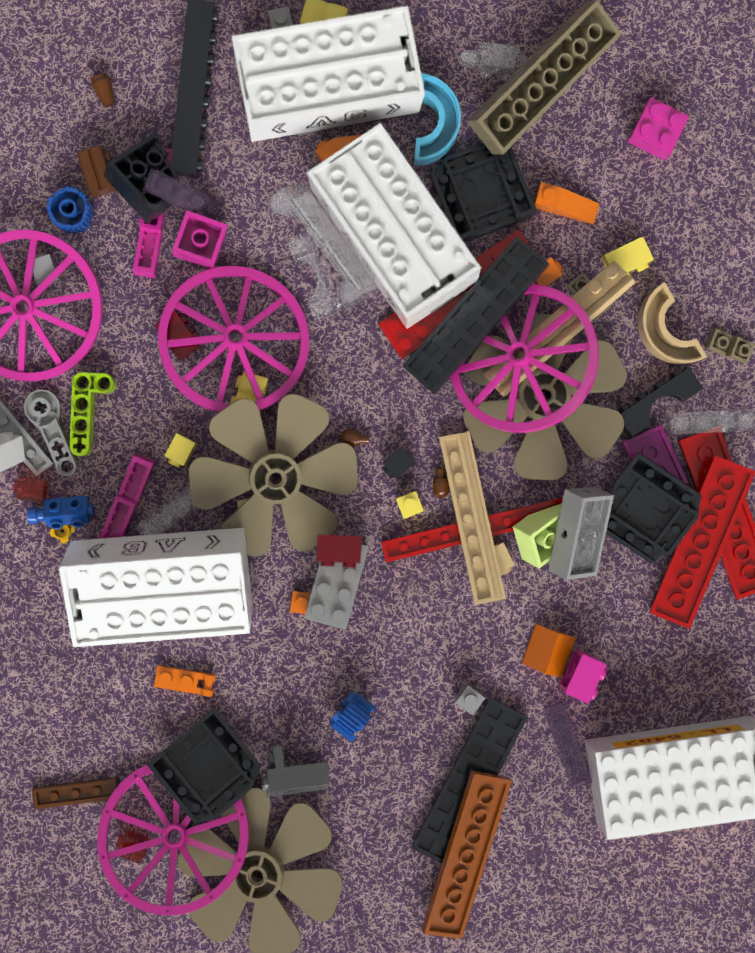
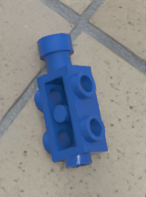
M79 495L67 498L45 499L44 508L28 507L27 509L29 524H39L40 521H45L47 527L50 526L52 529H61L63 525H72L77 528L83 527L84 523H90V517L95 516L94 504H90L87 496Z

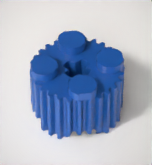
M66 186V188L63 187V190L58 189L59 192L55 191V195H51V198H48L49 202H46L48 205L46 209L49 211V219L62 231L75 234V232H84L91 226L90 222H93L92 218L95 217L93 215L95 213L93 203L78 188ZM72 208H74L72 213L69 214L67 212L68 210H72Z
M357 692L348 694L341 703L343 709L335 712L329 720V723L332 724L331 727L350 742L356 738L353 734L363 729L372 716L369 712L372 713L377 708Z

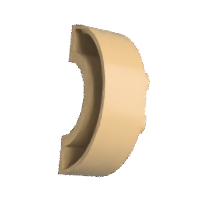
M665 282L654 288L642 302L638 313V332L646 349L659 360L670 364L683 365L706 358L707 356L697 338L683 341L673 337L668 332L665 325V313L668 307L675 302V299Z

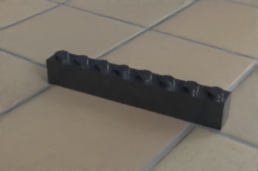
M188 0L171 156V167L174 168L177 176L198 178L199 172H203L204 161L200 159L201 151H205L206 146L203 130H207L208 117H205V110L210 107V95H207L208 87H212V74H209L210 66H214L215 54L212 53V45H216L217 32L214 31V24H218L219 10H216L214 2Z

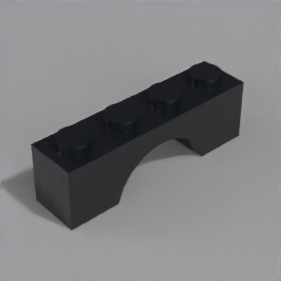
M690 367L676 369L670 374L672 378L666 382L664 379L653 385L654 390L649 393L644 391L636 396L635 399L637 401L632 405L626 403L617 409L624 419L623 429L628 437L636 435L651 425L649 418L650 409L653 403L660 397L671 396L679 401H686L704 389Z

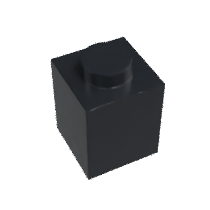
M401 446L382 462L385 465L382 469L390 478L394 476L397 479L416 461Z

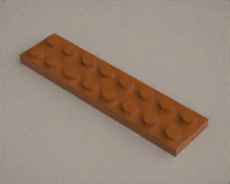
M471 770L421 930L424 934L462 939L512 783L509 777Z

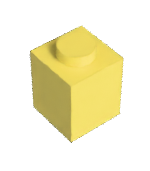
M176 433L165 454V457L169 458L168 463L178 468L180 465L186 466L198 443Z
M416 491L395 498L403 519L424 511Z

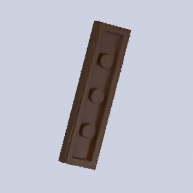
M110 777L33 787L34 810L107 801L118 787V778Z

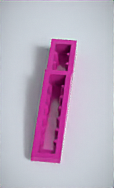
M164 148L171 165L172 149ZM166 211L148 224L140 218V233L133 265V272L137 276L156 278Z
M139 454L133 455L99 539L125 537L156 461Z

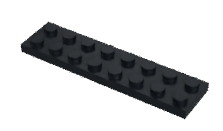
M516 236L402 367L435 395L548 268L549 262Z
M489 696L413 841L412 849L442 864L471 770L498 775L528 718L527 715Z

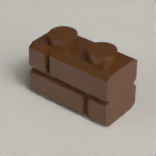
M96 146L77 153L89 194L93 198L117 191L104 177L107 163L112 160L109 150L105 151L102 146Z

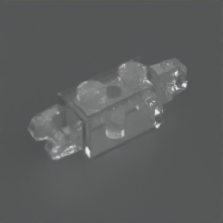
M483 42L478 46L477 51H462L459 63L462 67L475 69L474 74H479V77L491 78V76H499L501 80L507 81L529 57L520 55L521 50L517 46Z

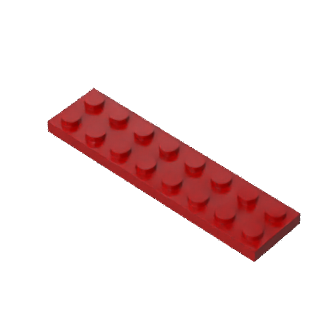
M519 229L475 258L481 267L479 278L516 236L530 246ZM472 286L408 329H406L396 313L378 324L401 360L420 347Z
M720 426L678 440L693 485L698 492L714 455L732 462ZM746 498L720 556L736 600L755 594V522Z
M714 455L699 490L702 496L698 519L674 550L649 613L688 629L691 628L755 476V470Z

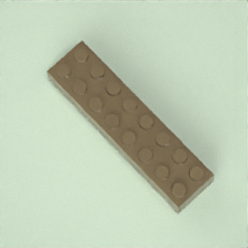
M598 0L584 2L467 120L468 124L492 154H504L622 35Z

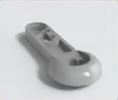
M35 390L25 399V415L29 421L40 429L58 472L64 476L73 475L78 469V463L70 450V444L59 421V400L48 390ZM39 402L47 405V408L44 409L46 412L43 413L37 410ZM56 441H58V443L64 444V447H62L61 450L63 454L68 453V457H63L60 460H58V456L62 455L59 450L54 449V447L57 445ZM65 460L73 463L71 472H65L62 469V463Z

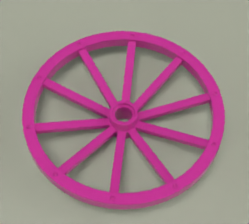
M34 230L4 232L0 234V245L19 239H30L22 293L0 250V268L15 296L13 297L0 290V298L11 303L10 306L0 307V314L13 313L0 328V340L19 319L18 371L0 364V375L18 381H40L57 377L80 363L89 353L98 337L103 319V298L98 279L82 254L66 241L51 234ZM38 240L44 241L59 248L68 257L30 294ZM73 261L81 269L90 289L89 292L36 300ZM92 298V319L89 331H85L39 310L38 307ZM24 300L28 304L26 312L21 309V303ZM34 315L84 337V342L73 356L63 362ZM27 319L57 367L42 372H25Z
M222 266L196 274L173 293L160 319L158 347L163 367L174 386L195 404L214 412H220L230 405L223 403L234 353L237 350L257 400L254 403L260 411L281 400L300 378L308 358L309 330L299 303L279 281L252 268ZM221 277L246 278L235 324L232 323L212 279ZM252 280L269 287L280 296L269 307L244 326H241ZM206 282L226 327L180 303L181 299L193 288ZM284 303L292 311L299 332L247 333ZM175 308L221 333V335L167 340L168 325ZM236 333L241 339L235 342L229 338V335ZM247 340H300V351L294 371ZM223 342L183 378L175 370L168 352V347ZM228 348L217 400H210L191 389L187 383ZM244 348L289 377L277 391L268 397L263 398Z
M533 284L524 294L532 295L520 342H518L505 315L501 321L511 345H506L489 336L483 342L505 351L507 354L461 365L451 376L453 388L464 407L484 424L501 431L511 433L535 432L561 422L584 401L597 375L600 356L599 343L591 320L583 308L571 297L559 290L543 285ZM540 296L556 300L569 308L527 343ZM574 314L581 321L588 339V343L533 349ZM589 350L587 371L582 383L534 358L536 356ZM525 351V355L521 359H516L519 352ZM508 362L481 393L471 401L464 389L460 373ZM530 365L543 370L578 390L563 407L552 413ZM514 367L506 421L495 419L477 407ZM521 369H523L546 417L535 421L517 423L513 422Z
M145 765L130 774L118 785L103 809L97 834L100 864L113 889L134 907L158 915H181L194 912L218 899L227 891L238 876L244 864L249 845L247 813L240 798L234 804L237 813L186 829L191 819L187 815L180 824V805L173 798V823L171 824L142 779L153 773ZM135 783L140 787L166 827L165 829L114 811L122 796ZM111 817L163 835V837L108 852V829ZM239 820L240 839L237 855L188 838L189 835ZM178 830L180 832V839L173 843L170 835L173 831ZM164 843L159 852L127 889L116 875L110 859ZM185 844L234 861L226 877L214 890H211ZM171 848L165 906L147 902L134 895L133 893ZM179 849L206 896L188 904L172 906L177 852Z

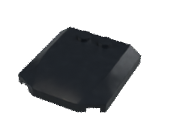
M481 143L446 156L442 163L430 173L446 218L463 242H468L520 223L537 213L512 147L504 154H492L485 144Z
M637 452L608 491V493L614 495L606 534L651 564L655 560L673 553L698 519L702 495L640 452Z
M215 708L147 764L194 824L220 817L252 789L262 766Z

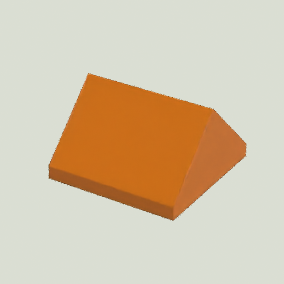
M535 624L522 664L547 675L562 677L576 637Z

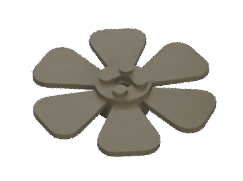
M535 314L530 333L552 314ZM489 336L495 340H498L508 345L507 342L499 336ZM571 338L565 345H570L573 338ZM482 341L468 363L504 355L507 352ZM598 341L599 366L589 394L619 390L627 379L626 370L615 348L606 341ZM589 350L584 351L564 374L582 383L587 371ZM566 353L553 354L544 363L558 370ZM493 365L467 371V376L473 383L487 386L490 382L483 374ZM539 368L533 372L541 391H547L551 395L547 403L552 413L563 407L571 399V395H574L578 390ZM526 377L519 384L518 388L519 398L516 401L513 422L517 423L524 422L527 417L533 421L546 417ZM509 399L484 401L477 408L495 419L506 421ZM583 403L561 421L583 453L593 459L604 457L610 451L624 428V419L618 411ZM467 409L464 411V423L475 445L483 452L492 453L497 451L513 434L492 428L474 417ZM553 425L546 429L526 434L514 461V468L519 476L534 480H558L564 476L568 464L556 426Z
M294 393L285 395L278 403L275 449L268 450L257 405L250 399L240 398L218 412L211 419L209 431L216 441L251 462L250 467L208 456L197 457L189 466L191 498L198 508L209 510L252 489L254 494L223 522L220 529L244 528L247 555L254 557L262 556L269 550L271 545L273 504H281L291 545L296 550L308 551L317 545L318 534L332 535L335 532L337 518L330 509L299 491V488L302 484L338 495L351 493L355 490L358 483L356 453L351 445L345 442H338L296 463L294 458L328 426L329 414L320 404ZM277 472L280 474L278 481L272 482L269 480L272 473Z
M252 787L250 791L241 797L249 822V845L244 864L227 891L211 904L190 912L189 915L209 939L215 942H223L232 934L247 901L254 902L249 934V948L251 952L291 953L299 947L301 933L276 895L277 892L280 890L312 919L323 922L330 919L336 910L343 887V879L341 874L334 868L286 870V863L327 848L332 840V830L311 805L299 802L292 805L288 810L272 846L265 845L271 811V797H267L266 792H262L261 787ZM234 804L221 816L225 817L237 813ZM239 820L227 823L239 842ZM212 828L188 836V838L237 855V850ZM185 844L203 876L227 875L234 861ZM180 852L178 858L180 870L187 876L195 877ZM254 870L261 871L263 878H258ZM205 892L194 896L189 903L206 896Z

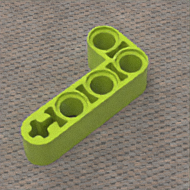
M81 372L73 377L70 450L76 456H87L93 450L95 393L109 394L114 392L117 382L111 375ZM87 377L89 381L88 386L81 388L80 380ZM105 378L110 380V386L107 389L101 387V381ZM83 398L88 401V406L84 410L79 407V402ZM84 419L87 423V428L84 431H80L78 423ZM77 434H79V435H87V437H86V438L77 437ZM82 443L86 445V448L82 450L78 449V444L80 445Z

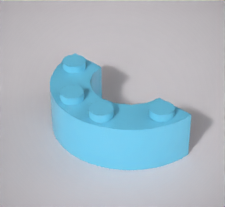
M422 73L421 77L425 92L422 104H426L434 111L437 116L438 125L426 137L416 138L414 166L428 165L445 156L455 143L461 122L459 102L451 88L442 80Z

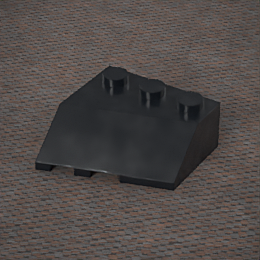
M154 132L109 161L104 173L106 180L147 224L162 215L184 191L174 168L171 167L167 159L165 149L159 143L157 132Z

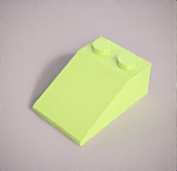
M562 504L530 514L513 526L522 560L537 568H541L551 560Z

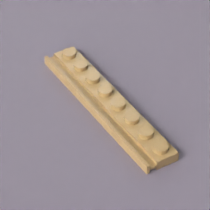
M613 261L571 298L583 308L592 321L634 285L635 281ZM562 305L529 334L527 343L569 308ZM574 314L533 349L565 345L584 328L581 321ZM525 351L519 352L516 359H521L525 355ZM552 355L536 356L534 358L544 363ZM508 362L493 365L483 374L484 377L490 382ZM530 365L532 372H534L537 367ZM514 367L495 387L503 398L511 391ZM521 369L519 384L527 377L523 369Z
M470 432L439 437L474 605L506 599Z

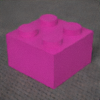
M651 97L645 104L627 142L665 161L670 156L689 116Z
M186 210L172 250L173 256L208 269L215 268L227 234L228 225Z
M576 648L559 687L565 694L589 704L590 700H594L597 695L598 688L596 687L599 680L602 681L607 673L605 668L607 664L599 658Z

